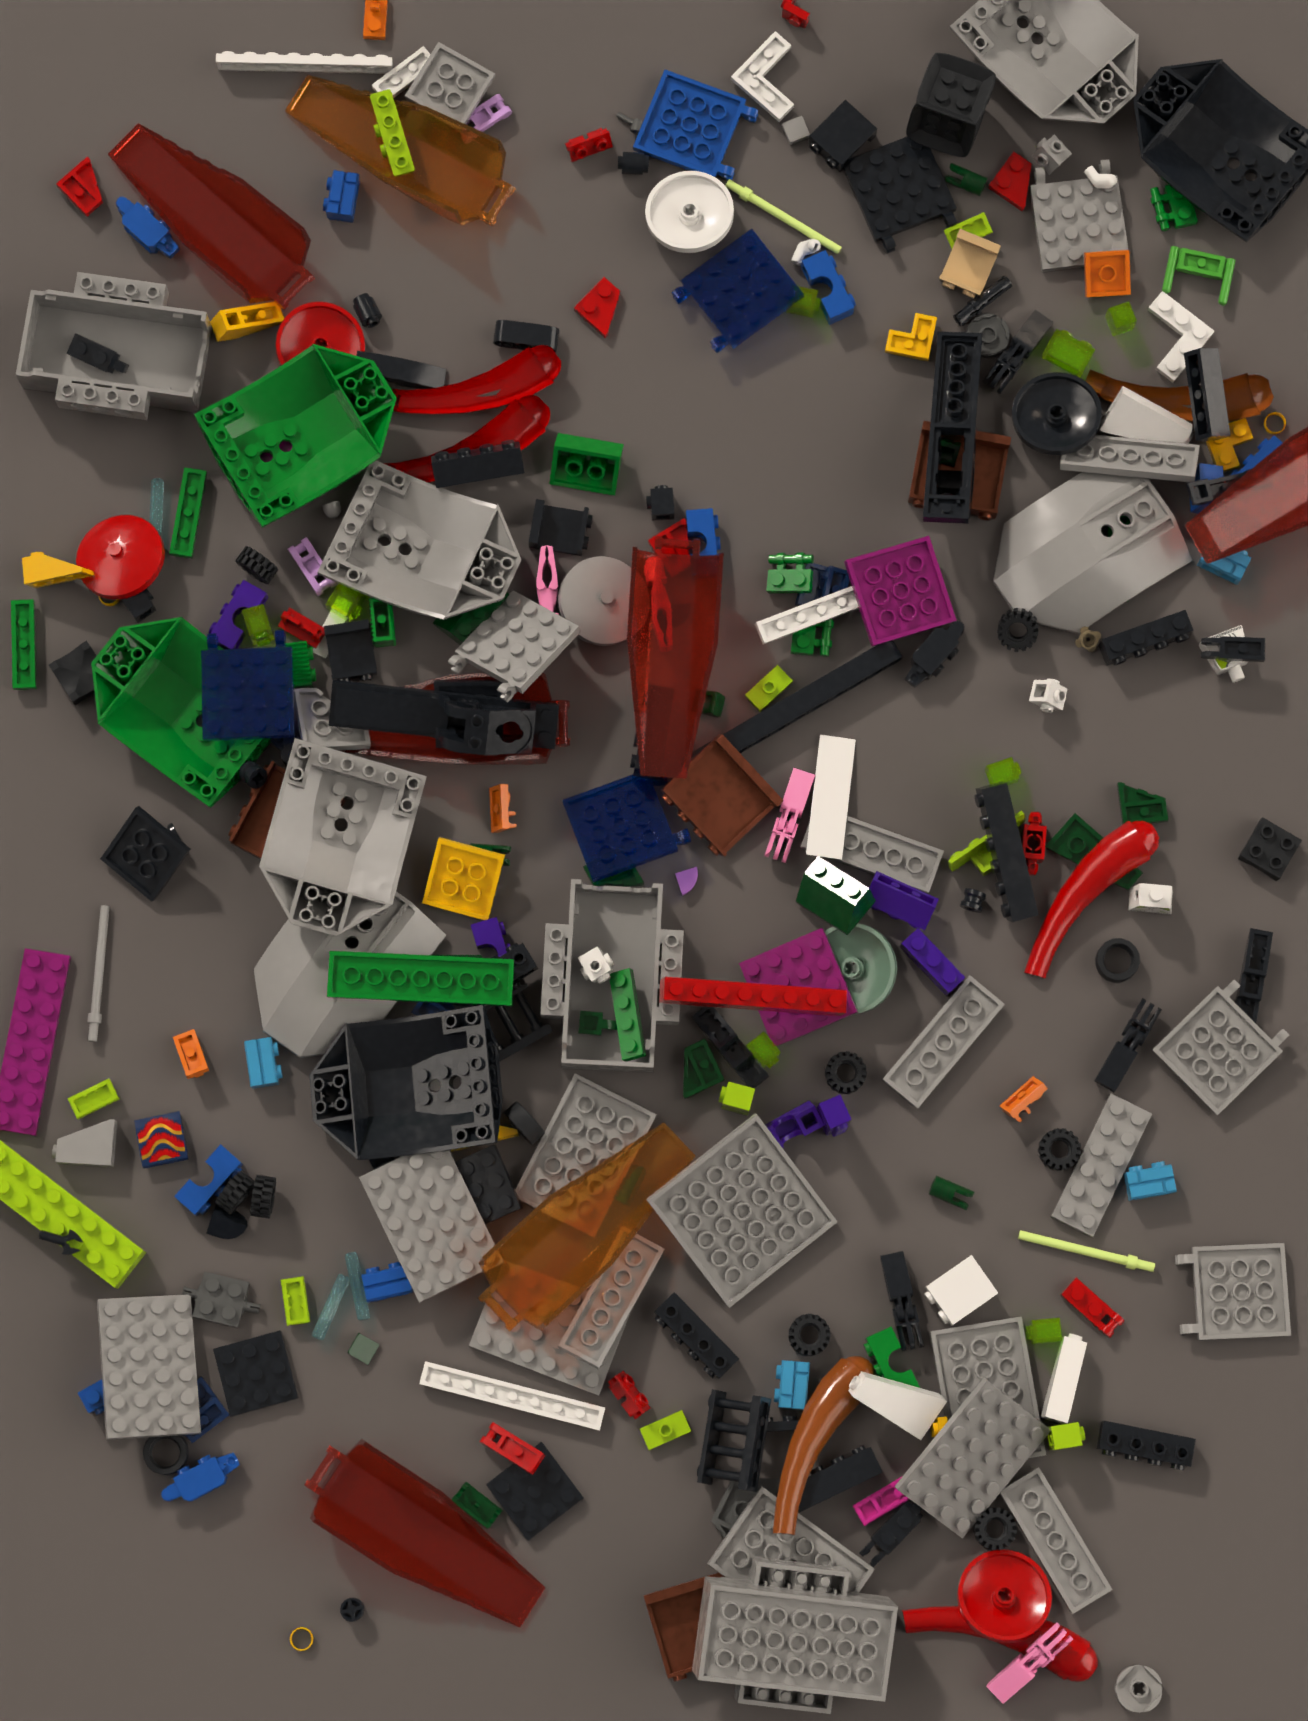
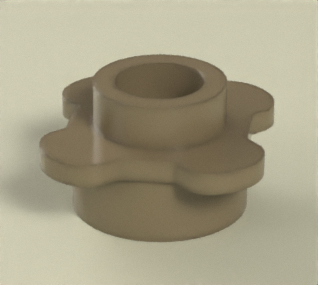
M1084 626L1080 629L1081 634L1075 640V644L1078 648L1084 647L1089 652H1093L1096 650L1101 634L1099 631H1091L1088 627Z

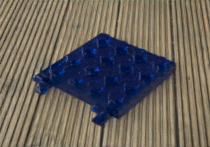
M750 229L681 280L683 286L671 292L678 304L691 295L722 334L710 341L711 347L716 353H719L727 345L734 349L804 298L803 292L753 229Z
M275 630L276 647L218 650V636L216 633L207 634L208 650L201 651L202 730L204 741L295 737L292 646L286 647V633H284V630Z
M662 770L660 780L630 775L562 800L593 882L678 852L677 845H685L691 842L688 829L672 834L654 786H662L668 783L664 770Z

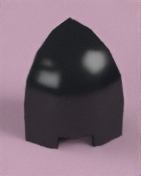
M216 1204L206 1234L222 1239L237 1238L246 1230L247 1220L238 1211L235 1210L232 1214H228Z

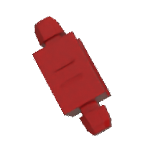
M1031 812L1028 817L1030 825L1024 824L1022 827L1021 843L1029 876L1036 875L1039 865L1036 863H1042L1045 857L1047 826H1039L1042 824L1040 812ZM1035 835L1034 839L1039 843V847L1033 853H1030L1032 848L1028 846L1027 841Z

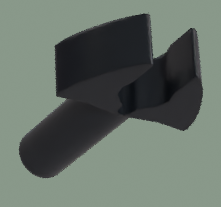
M43 1230L39 1233V1239L61 1245L64 1249L63 1255H72L81 1251L71 1248L67 1243L68 1241L76 1240L84 1243L82 1238L72 1230H69V1234L66 1236Z

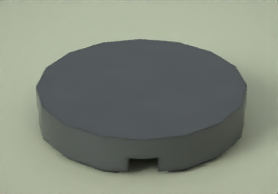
M991 313L975 317L968 325L966 333H982L981 357L991 358L1001 354L1007 348L1010 339V330L1007 323L1002 318L1000 319Z

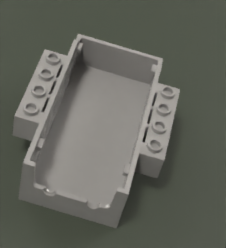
M77 272L74 293L56 290L30 291L16 377L22 388L56 393L55 401L58 407L63 409L147 420L149 406L197 413L212 333L208 314L205 311L167 306L169 291L166 284ZM74 334H80L116 351L120 355L119 360L129 365L127 372L121 373L115 369L113 374L105 372L68 355L67 351Z
M571 879L569 924L546 923L541 1018L563 1019L562 1068L653 1073L656 1024L679 1025L680 1015L679 1004L659 1003L660 980L664 977L681 978L684 930L661 929L663 884L653 883L651 888L593 886L583 884L580 879ZM597 946L601 948L603 954L608 953L614 963L611 967L614 972L627 968L633 970L646 1050L645 1057L628 1062L623 1061L617 1030L602 1029L601 1036L578 1034L580 1011L603 1012L604 1020H616L610 979L601 984L598 981L593 983L590 979L586 981L580 971L583 966L578 957ZM599 964L595 965V970L599 968Z
M753 1557L750 1580L705 1576L692 1671L698 1680L736 1684L734 1698L740 1704L831 1714L833 1696L885 1702L898 1606L888 1596L847 1592L850 1572L845 1567Z

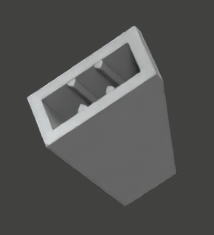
M109 1119L57 1139V1145H53L52 1158H56V1163L64 1165L114 1168L118 1122L114 1119Z

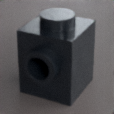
M658 485L654 487L655 489H650V496H646L647 510L651 509L652 521L674 519L673 488H668L667 485Z
M147 588L135 596L121 599L137 623L156 611L151 602L154 598Z

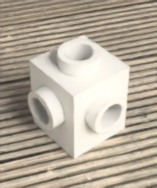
M1055 679L1034 680L1029 702L1039 706L1041 711L1053 713V710H1063L1068 689L1059 685L1060 682Z
M598 946L578 957L583 966L580 971L586 981L590 979L593 983L598 981L601 984L611 978L609 974L614 972L611 967L614 963L609 954H603ZM599 964V968L595 970V965Z

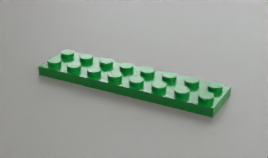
M329 951L327 997L512 1006L515 960Z

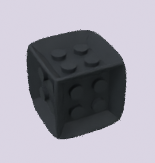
M935 53L926 69L916 103L911 111L906 128L907 137L931 149L952 156L967 157L981 126L986 105L991 98L996 82V74L990 69L966 59L946 53Z

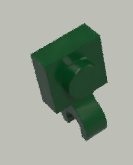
M580 1011L578 1034L601 1036L602 1029L617 1030L616 1020H604L603 1012Z

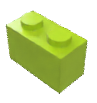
M728 1081L727 1087L722 1086L718 1102L723 1103L721 1109L748 1116L755 1088Z
M1079 1422L1048 1427L1051 1431L1047 1435L1050 1451L1083 1445L1082 1441L1085 1440V1432L1083 1426L1079 1427Z

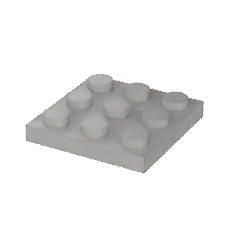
M438 42L405 94V99L462 131L493 82L495 73Z

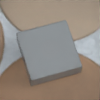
M802 116L782 123L781 126L789 145L809 138L810 133Z

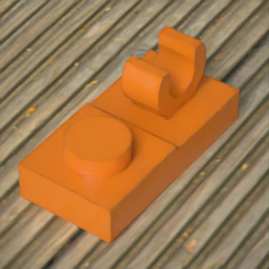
M365 0L363 39L385 40L388 0Z
M499 784L489 788L491 833H499L517 827V824L509 822V817L515 816L516 812H508L510 802L508 784Z
M195 1029L173 1037L187 1079L203 1076L204 1073L209 1071Z
M1032 1076L1000 1105V1108L1003 1112L1021 1122L1019 1113L1024 1110L1027 1114H1030L1031 1111L1027 1106L1040 1099L1048 1088L1042 1081Z

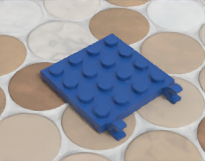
M664 70L633 145V150L688 171L704 172L715 178L719 175L725 180H732L735 168L723 165L722 161L740 117L742 116L746 120L755 123L758 117V110L746 106L745 98Z

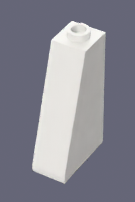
M1122 386L1100 424V431L1134 439L1189 444L1194 435L1191 423Z
M1070 1333L1068 1337H1062L1040 1418L1059 1424L1068 1423L1087 1342L1082 1341L1083 1337Z
M862 1371L851 1380L849 1384L850 1389L848 1390L854 1398L922 1440L947 1403L945 1398L939 1393Z

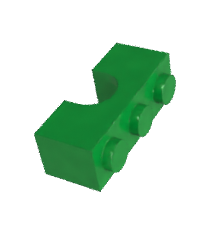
M892 1326L865 1338L866 1343L863 1346L868 1357L873 1356L876 1365L873 1367L877 1376L920 1388L912 1369L898 1373L889 1366L888 1359L890 1354L901 1348Z

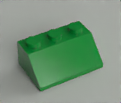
M558 433L554 445L549 484L615 496L624 444Z

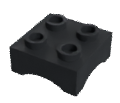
M87 640L67 655L49 664V667L74 705L95 693L91 663L97 655Z
M1262 817L1237 859L1257 868L1273 880L1278 881L1302 840Z

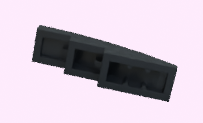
M357 351L356 356L373 360L387 382L399 383L400 386L432 389L445 385L447 371L445 368L404 358Z
M1250 928L1239 979L1240 987L1237 990L1235 1003L1256 1023L1259 1003L1262 999L1264 980L1267 975L1273 932Z
M704 1006L692 1016L707 1038L748 1087L756 1088L769 1077L768 1073L757 1062L753 1054L714 1007Z

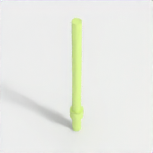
M730 179L726 183V188L738 194L740 199L745 202L750 201L807 237L818 240L822 246L835 254H839L841 246L758 197L750 188L742 187Z
M1020 1230L1018 1236L1020 1240L1126 1265L1125 1268L1132 1270L1138 1268L1154 1272L1155 1263L1140 1260L1137 1256L1129 1254L1128 1256L1115 1254Z

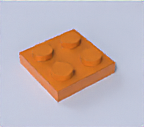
M1129 250L1084 252L1085 297L1131 295Z

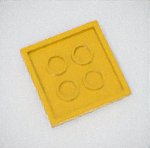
M439 837L422 904L481 920H488L505 855Z

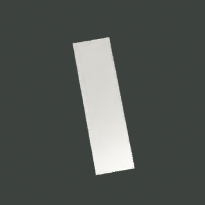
M820 735L806 855L842 860L855 739Z

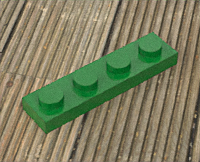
M184 467L169 552L171 556L193 558L207 478L206 470Z
M34 599L11 600L13 689H37Z
M631 968L613 972L609 975L611 976L610 985L621 1057L623 1061L628 1062L646 1056L636 985Z

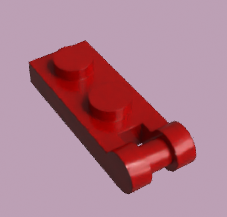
M1077 1277L1061 1294L1068 1303L1108 1338H1111L1114 1334V1329L1118 1325L1121 1326L1125 1322L1119 1314L1113 1311ZM1105 1315L1111 1319L1106 1325L1101 1321Z
M492 1422L489 1426V1432L479 1442L533 1475L544 1459V1453ZM497 1435L501 1436L497 1443L493 1442Z

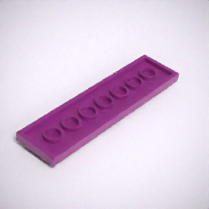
M27 948L24 950L0 1073V1130L32 1136L37 1135L71 960L69 955Z

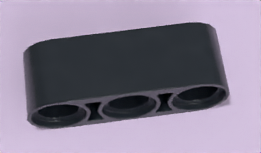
M497 320L493 344L499 347L525 350L529 346L533 348L539 345H547L556 352L560 330L557 327Z

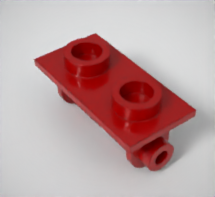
M599 128L587 133L588 139H584L583 135L569 139L565 146L567 151H569L571 162L612 148L610 132L606 128Z
M290 607L280 617L282 620L278 625L279 628L302 641H307L308 645L315 649L325 636L324 627Z
M624 1370L608 1381L610 1385L608 1388L617 1400L623 1396L627 1398L621 1405L630 1417L637 1419L650 1409L648 1399L634 1386L633 1378L626 1374Z

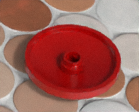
M310 302L295 308L284 318L276 336V355L280 366L312 346V344L355 356L357 351L365 352V339L357 320L344 308L328 302Z
M119 515L105 519L95 525L85 535L79 545L76 565L94 571V576L81 578V580L91 592L102 598L115 600L135 596L148 588L158 577L165 559L164 543L155 527L143 518L133 515Z
M1002 1549L983 1553L968 1564L959 1581L957 1600L964 1620L977 1634L994 1642L1015 1643L1031 1637L1043 1626L1051 1609L1052 1592L1046 1574L1035 1561L1022 1553Z

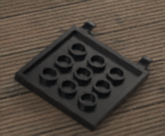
M904 137L850 158L844 163V173L875 242L882 241L887 254L895 251L896 244L892 237L895 234L939 217L943 218L946 228L956 225L957 220L952 212H955L957 207L929 147Z

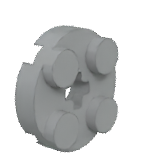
M1138 1664L1128 1666L1120 1672L1114 1686L1116 1697L1119 1703L1129 1711L1138 1713L1150 1711L1159 1704L1162 1698L1161 1679L1150 1667ZM1142 1682L1144 1684L1142 1689L1145 1692L1142 1695L1140 1693L1135 1695L1133 1693L1135 1689L1133 1685L1135 1683L1141 1684Z

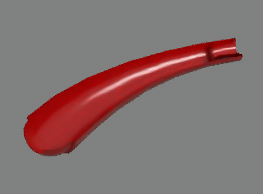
M539 345L530 348L529 346L495 368L460 383L432 389H392L397 398L393 411L445 414L466 413L500 407L511 403L515 399L519 400L524 396L533 395L553 384V380L561 370V360L552 347ZM501 389L496 395L478 396Z
M527 395L519 400L515 399L477 432L442 451L453 453L465 447L470 448V450L477 449L483 444L500 445L506 440L519 441L520 448L523 450L546 431L545 428L550 420V408L535 395ZM436 453L404 462L383 463L425 482L435 481L431 456H435Z
M1146 821L1125 822L1106 835L1080 861L1060 889L1049 909L1033 944L1024 973L1046 979L1056 950L1068 929L1082 911L1110 885L1150 860V856L1155 853L1159 846V835L1152 824Z
M959 1606L902 1610L906 1633L940 1631L964 1633L984 1638L966 1623ZM1046 1620L1043 1626L1031 1637L1015 1643L999 1644L1025 1655L1027 1653L1026 1649L1056 1623ZM1060 1625L1058 1630L1047 1640H1050L1058 1631L1064 1629L1067 1632L1066 1635L1054 1648L1069 1635L1073 1638V1641L1062 1649L1045 1668L1063 1680L1068 1679L1074 1682L1088 1680L1098 1666L1097 1655L1090 1646V1641Z

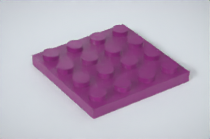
M929 536L844 561L871 647L957 621Z
M824 928L815 930L739 963L747 983L847 990L846 1013L842 1016L758 1010L774 1048L858 1013Z

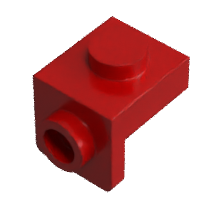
M783 0L781 4L783 9L782 17L787 19L791 25L795 27L800 26L805 29L809 22L810 13L795 6L796 0Z

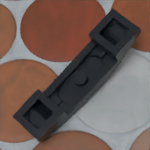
M1267 466L1246 470L1235 475L1211 480L1203 479L1186 484L1192 505L1227 501L1273 487Z

